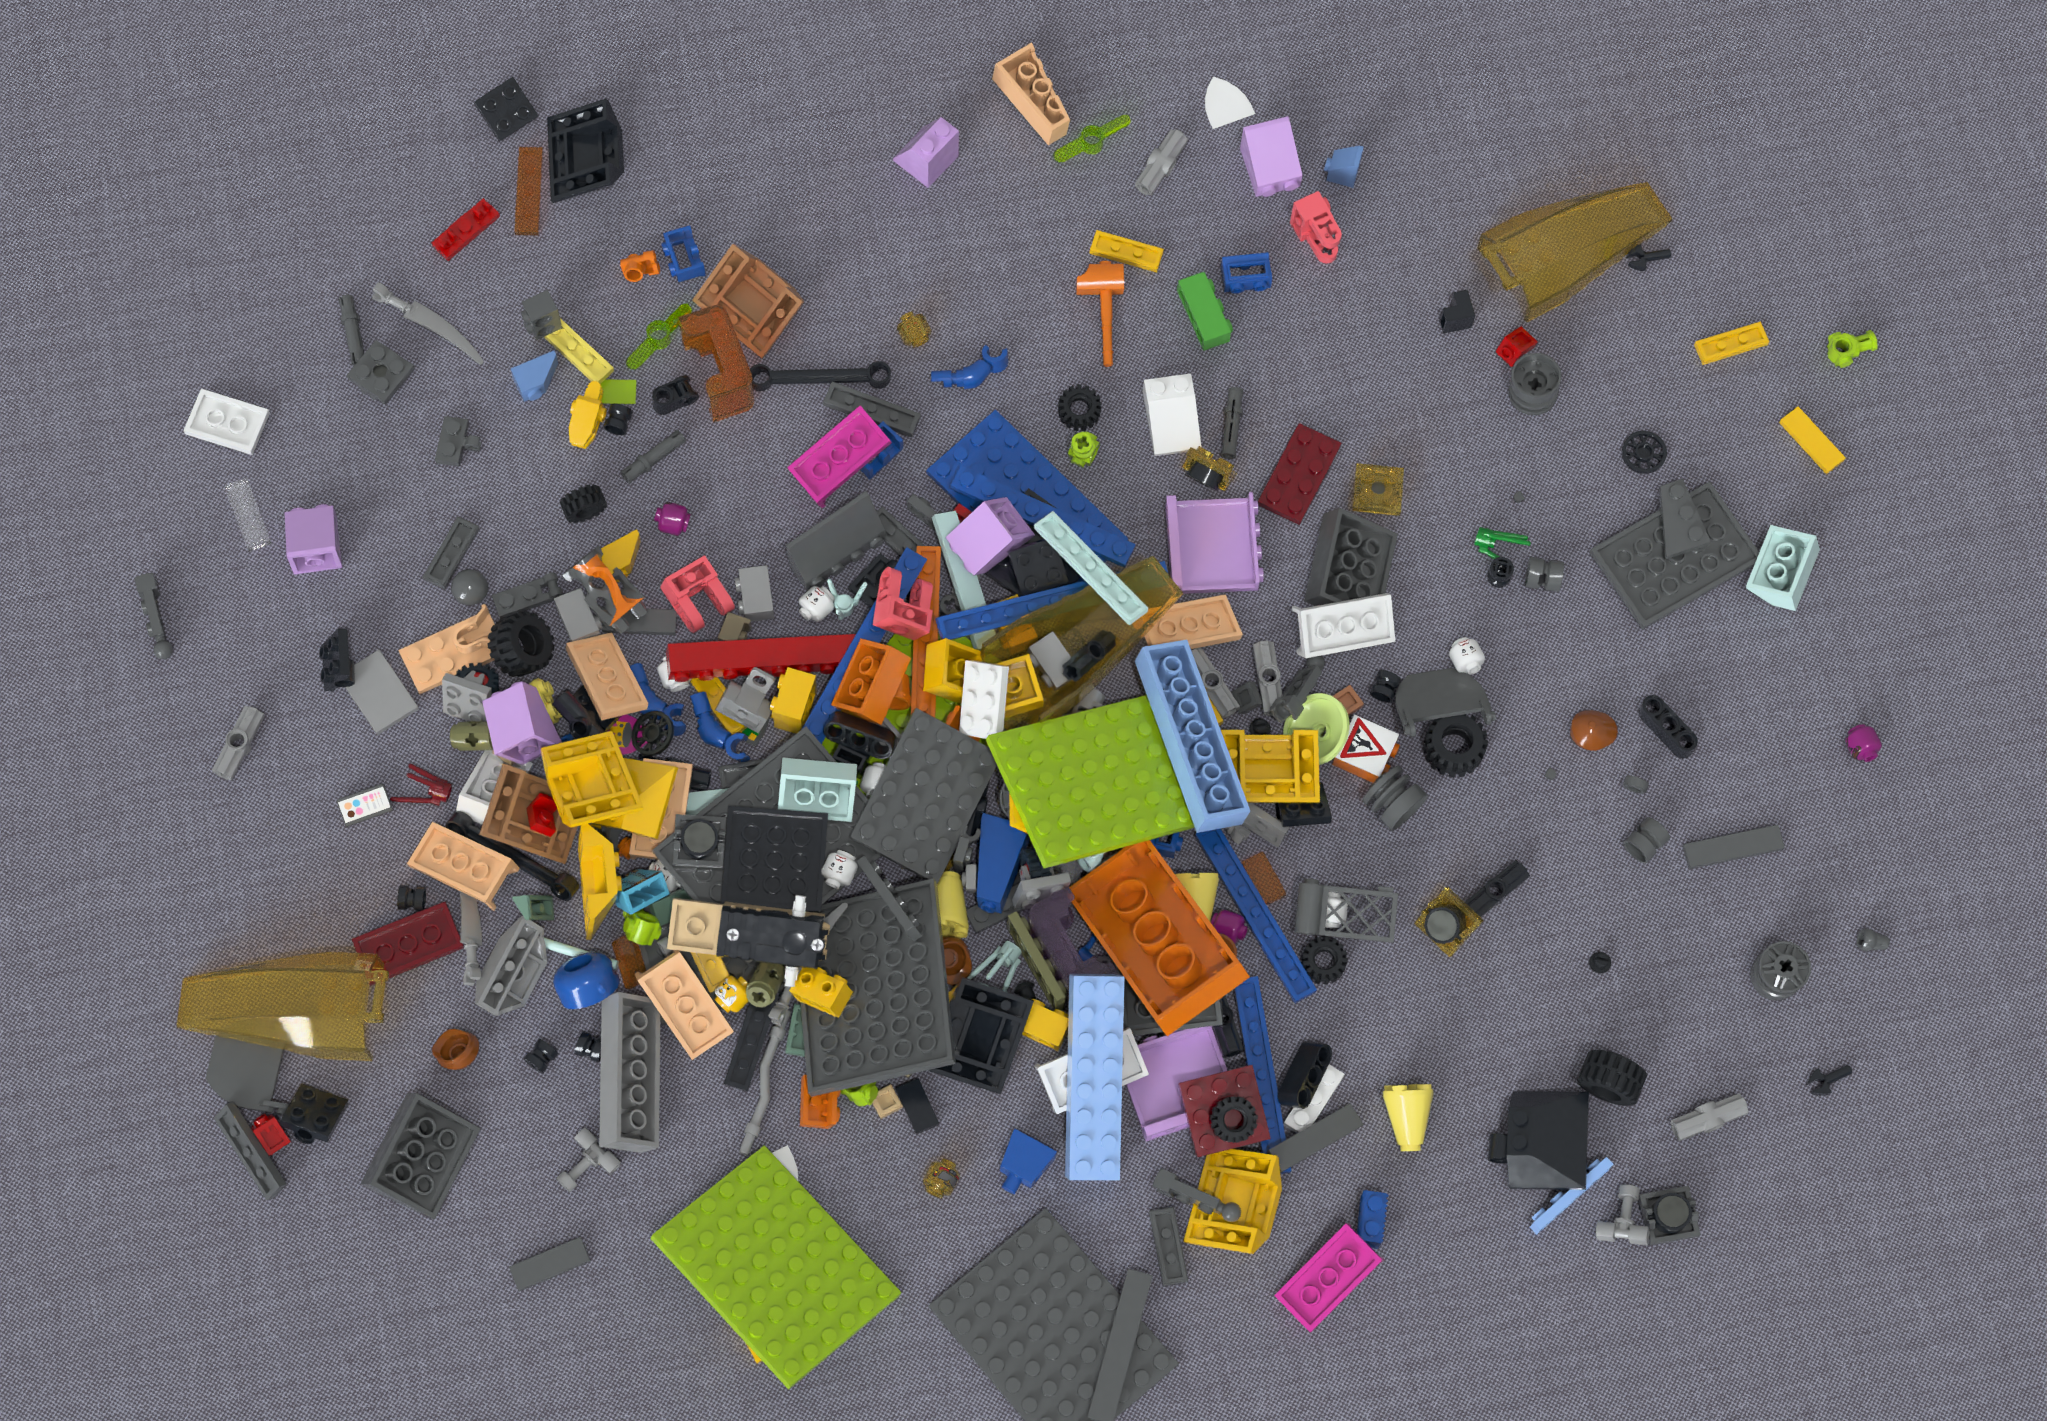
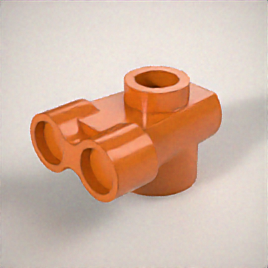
M654 250L645 251L641 255L630 254L627 258L620 260L623 275L630 282L640 281L643 278V274H649V276L660 274V265Z

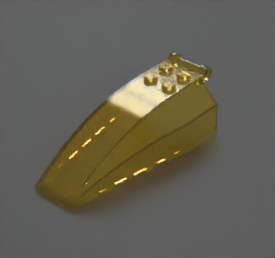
M1638 183L1566 199L1523 212L1482 233L1477 249L1479 252L1481 251L1485 259L1489 260L1503 281L1502 286L1506 291L1520 284L1522 285L1528 303V309L1524 317L1527 323L1567 302L1597 276H1601L1609 267L1622 260L1632 248L1642 244L1643 241L1648 240L1672 222V217L1649 183ZM1500 252V254L1502 255V257L1514 273V277L1510 276V274L1508 273V271L1496 255L1497 253Z
M1154 556L1131 565L1118 574L1115 573L1148 607V612L1131 625H1128L1089 585L1071 596L1069 594L1063 597L1062 600L1049 606L1046 605L1020 617L982 643L980 656L983 662L997 664L1027 655V650L1030 646L1051 632L1055 633L1071 657L1101 630L1111 631L1116 637V646L1100 662L1093 666L1078 681L1071 680L1056 691L1044 684L1041 679L1042 672L1038 667L1034 668L1044 700L1043 707L1004 718V727L1007 730L1013 729L1022 720L1030 725L1058 718L1079 704L1183 595L1181 589Z
M322 952L244 964L186 977L182 981L176 1027L207 1035L213 1034L222 1038L241 1040L250 1044L265 1045L274 1049L289 1050L294 1053L321 1059L373 1061V1055L366 1048L364 1025L365 1023H383L384 1021L382 1008L385 983L389 980V972L385 970L371 971L372 968L384 969V963L378 954ZM370 981H375L372 1012L366 1013Z

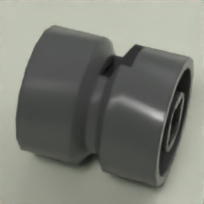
M1530 556L1526 571L1525 587L1539 589L1543 586L1545 591L1559 593L1563 579L1564 562L1550 560L1546 563L1544 558Z
M1646 817L1637 827L1638 832L1633 831L1623 842L1629 854L1644 864H1647L1657 853L1656 849L1662 848L1670 840L1668 831L1651 817Z

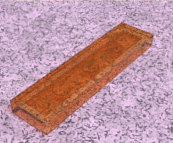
M519 147L515 235L539 236L543 163L542 147Z

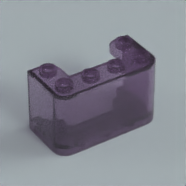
M1069 886L1034 904L1029 911L1028 921L1030 926L1029 934L1032 939L1035 937L1038 939L1043 950L1041 955L1044 960H1050L1055 970L1053 976L1056 981L1061 980L1067 991L1065 997L1068 1004L1069 974H1117L1112 961L1103 964L1098 962L1093 956L1083 962L1066 933V930L1074 923V915L1069 905L1075 897Z

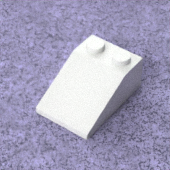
M1191 374L1144 380L1143 397L1154 456L1201 450L1196 399Z
M485 750L459 794L456 812H464L473 821L482 825L503 763L507 764L494 755L492 750ZM528 762L524 765L515 763L512 766L529 774L533 763Z

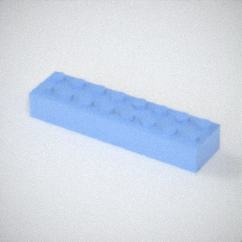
M1188 640L1142 647L1135 660V664L1196 832L1242 825L1250 813V808Z
M1069 974L1065 1177L1069 1180H1120L1124 976L1120 974Z

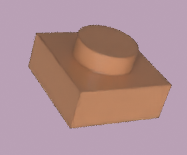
M1351 685L1332 696L1343 704L1348 717L1364 706L1363 701Z

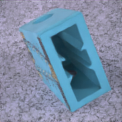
M637 869L621 877L622 891H618L615 904L628 914H633L669 895L670 893L662 871Z

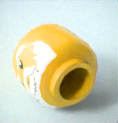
M732 975L728 976L715 989L717 997L714 1000L727 1013L730 1011L739 1012L749 1002L746 995L748 982L742 976L738 979Z

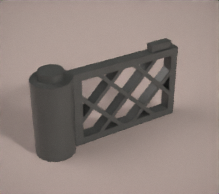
M1304 879V883H1299L1294 933L1394 943L1398 893H1393L1394 888L1378 886V891L1325 886L1320 885L1317 879ZM1328 892H1338L1345 901L1336 909H1333L1328 902ZM1344 893L1352 895L1349 898H1347ZM1357 894L1363 895L1369 902L1360 912L1350 902ZM1369 896H1377V898L1372 901ZM1381 897L1392 898L1391 909L1385 914L1375 905V902ZM1347 903L1356 915L1345 923L1336 911ZM1372 905L1381 917L1372 925H1369L1361 914ZM1328 906L1332 912L1326 916ZM1335 914L1343 926L1336 931H1325L1326 919ZM1388 914H1390V922L1386 918ZM1357 917L1367 927L1361 934H1354L1347 926ZM1382 919L1389 926L1388 937L1378 936L1372 928ZM1343 928H1345L1349 933H1344L1340 931ZM1369 930H1370V932L1373 934V935H1364V934H1365L1366 932H1368Z

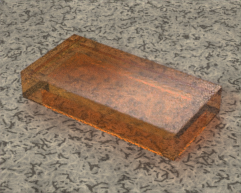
M1264 852L1241 862L1266 905L1286 896L1287 893Z
M625 935L611 944L616 960L619 961L618 967L625 989H632L640 984L635 973H644L646 968L639 945L629 941Z

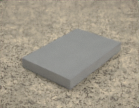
M380 650L354 665L355 684L345 688L377 735L419 710L417 704Z

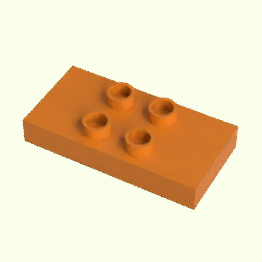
M1150 840L1126 846L1070 886L1065 892L1166 1036L1172 1034L1250 978L1237 957Z

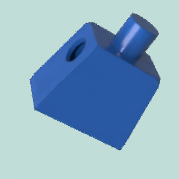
M1014 1129L1000 1166V1171L1007 1175L1002 1188L1014 1195L1021 1183L1032 1188L1053 1163L1057 1151Z

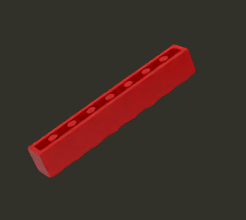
M856 634L668 644L666 649L668 680L686 682L689 679L699 678L701 681H709L714 679V677H724V679L730 680L736 679L738 676H748L754 667L772 674L774 677H780L781 674L785 675L787 667L806 673L821 672L822 674H831L836 670Z

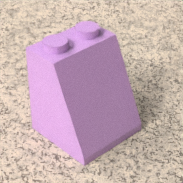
M1289 117L1243 127L1240 150L1255 196L1268 197L1276 192L1283 190L1292 191L1301 186L1302 171Z
M940 117L924 126L893 158V161L929 188L958 157L959 130Z
M1005 497L984 501L945 538L950 543L951 550L958 554L964 562L965 569L974 576L989 571L1008 556L1007 551L1022 546L1035 534L1008 498Z
M321 504L311 509L294 508L290 512H285L286 553L294 575L342 568L337 516L333 506Z
M516 682L510 688L495 692L490 698L482 701L495 755L524 765L542 756L541 748L562 743L536 687L525 682Z

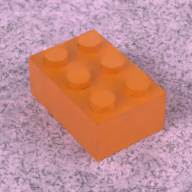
M860 638L831 706L868 722L882 725L911 658L892 646Z

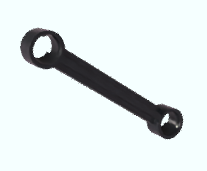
M882 361L873 362L868 368L770 370L764 364H756L750 368L748 379L749 385L756 391H765L772 384L832 383V381L835 383L869 382L872 387L881 389L890 383L891 369L888 364ZM879 369L886 371L888 374L881 381L872 378L873 374L879 371ZM760 372H764L769 376V379L761 384L753 381L754 377L760 374Z
M457 811L447 821V829L511 858L521 870L550 886L552 893L557 898L569 901L579 890V884L573 876L567 873H560L558 875L509 845L479 835L481 829L475 826L472 818L466 813Z

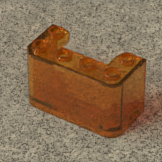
M714 305L678 317L681 340L685 351L690 350V348L695 349L699 352L700 357L712 354L719 374L713 375L706 382V391L710 402L709 413L713 423L750 410L755 402L752 373L726 309L722 306Z

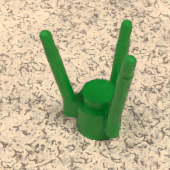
M1483 527L1479 528L1474 545L1480 547L1478 552L1484 553L1493 559L1500 556L1488 548H1494L1496 540L1527 546L1531 545V542L1527 541L1528 536L1494 531Z

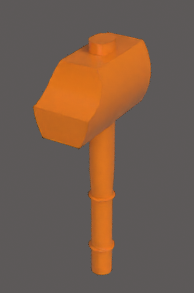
M1111 261L1089 264L1087 271L1083 275L1078 276L1076 281V295H1100L1101 329L1103 333L1102 354L1103 366L1105 367L1113 366L1112 295H1123L1124 265L1111 264Z

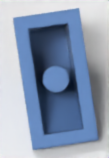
M1354 146L1334 150L1332 158H1327L1324 171L1328 172L1326 181L1353 188L1364 147Z
M555 351L511 368L512 378L524 402L536 400L546 393L558 366Z

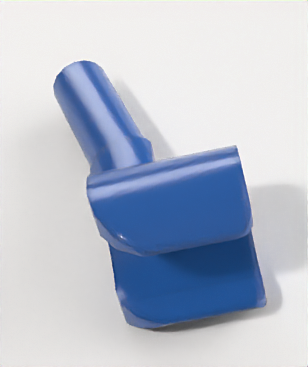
M1094 933L1088 943L1078 952L1077 960L1083 966H1086L1094 957L1089 951L1097 940Z

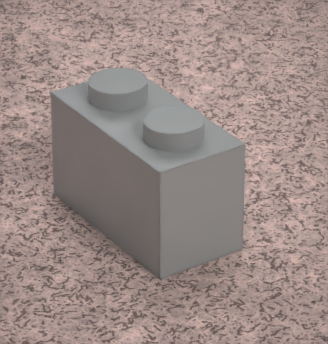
M767 565L738 569L739 577L735 578L736 592L742 593V600H738L739 614H744L745 618L750 619L751 622L774 619Z
M581 588L554 598L557 611L571 642L600 635L599 630L603 628L597 615H592L590 606L584 600L587 595L583 594Z
M1051 632L1028 648L1027 652L1030 655L1034 668L1038 667L1043 674L1041 679L1048 688L1052 687L1056 691L1071 681L1067 680L1062 674V665L1071 656L1054 632Z

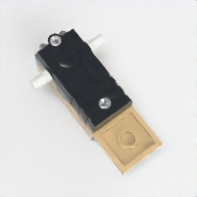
M795 895L796 899L793 903V910L733 902L719 904L673 898L667 949L785 965V986L795 987V980H797L799 972L798 967L818 969L819 961L826 960L827 950L825 948L830 925L824 922L825 914L805 911L806 896Z

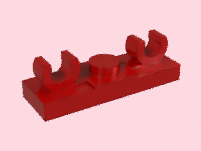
M483 198L450 225L431 244L449 261L500 217V213Z

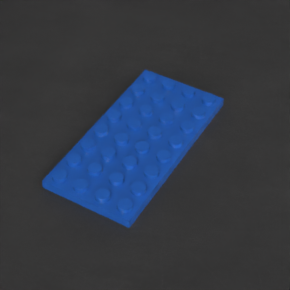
M996 409L926 470V474L957 504L960 503L971 512L982 503L951 489V484L961 465L1021 493H1025L1029 488L1057 509L1128 541V538ZM1098 556L1104 563H1105L1106 561H1108V560H1106V559H1104V558ZM1081 577V578L1078 580V582L1085 581V580Z

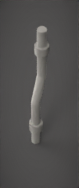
M788 1010L786 1011L782 1026L777 1024L772 1026L769 1033L770 1040L760 1063V1099L751 1122L746 1125L744 1130L746 1135L739 1150V1153L746 1156L750 1152L754 1139L759 1136L761 1131L759 1126L770 1101V1065L780 1041H783L786 1033L784 1029L791 1014Z

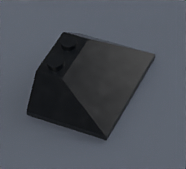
M599 100L547 117L550 198L552 203L613 185L624 173L622 129L609 100Z
M962 977L950 1001L956 1064L929 1071L1001 1094L1034 1000Z
M1513 1091L1508 1110L1507 1165L1510 1189L1586 1190L1589 1091Z

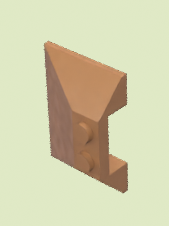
M735 244L731 245L692 300L761 358L765 357L804 303V300L791 284L759 258Z
M503 763L479 835L566 864L578 826L570 828L563 824L557 809L553 813L556 832L551 837L531 830L526 808L540 793L552 797L547 780Z

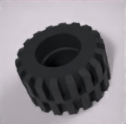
M529 611L518 612L497 621L491 628L492 632L488 635L490 642L487 643L488 649H491L490 657L495 660V666L501 667V672L504 674L508 673L509 676H517V678L546 667L549 664V660L553 658L551 652L555 650V645L552 644L554 637L549 632L551 630L550 627L544 624L545 621L542 618L538 619L537 614H530ZM519 639L523 644L524 651L519 644Z
M1467 714L1439 718L1434 719L1432 725H1430L1424 740L1423 750L1424 753H1427L1425 757L1427 762H1432L1431 768L1434 770L1436 768L1440 769L1439 774L1444 776L1446 772L1452 778L1455 777V774H1459V777H1464L1466 772L1471 774L1474 772L1475 767L1478 768L1488 746V740H1486V730L1482 731L1484 725L1481 721L1476 723L1475 716L1472 715L1469 718L1466 716ZM1452 734L1461 736L1468 743L1469 750L1462 754L1452 753L1444 747L1442 738Z
M1590 1050L1587 1053L1577 1082L1585 1091H1589L1591 1095L1616 1105L1633 1106L1637 1103L1647 1078V1073L1636 1062L1620 1054L1606 1050Z

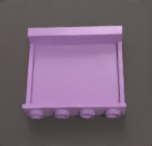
M1249 492L1248 498L1176 501V495L1166 496L1165 510L1171 594L1258 591L1259 583L1263 582V568L1258 566V560L1262 559L1261 545H1257L1256 537H1260V525L1255 523V515H1258V501H1253V492Z
M1212 1026L1176 1030L1169 1036L1160 1038L1158 1036H1151L1144 1039V1043L1137 1045L1149 1075L1126 1084V1088L1145 1141L1189 1128L1178 1083L1228 1071Z

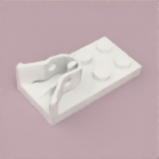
M1389 593L1307 608L1292 606V611L1298 613L1301 645L1296 651L1298 655L1304 658L1395 642L1392 600Z
M1129 1027L1123 1029L1122 1086L1149 1075ZM1068 1053L1042 1065L1039 1063L1034 1065L1041 1077L1055 1114L1064 1112L1067 1108Z

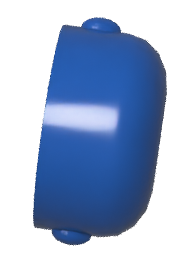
M587 952L574 956L563 963L554 975L553 984L563 1007L567 1009H580L594 1005L610 996L618 988L620 978L613 969L612 961L607 955L600 952Z

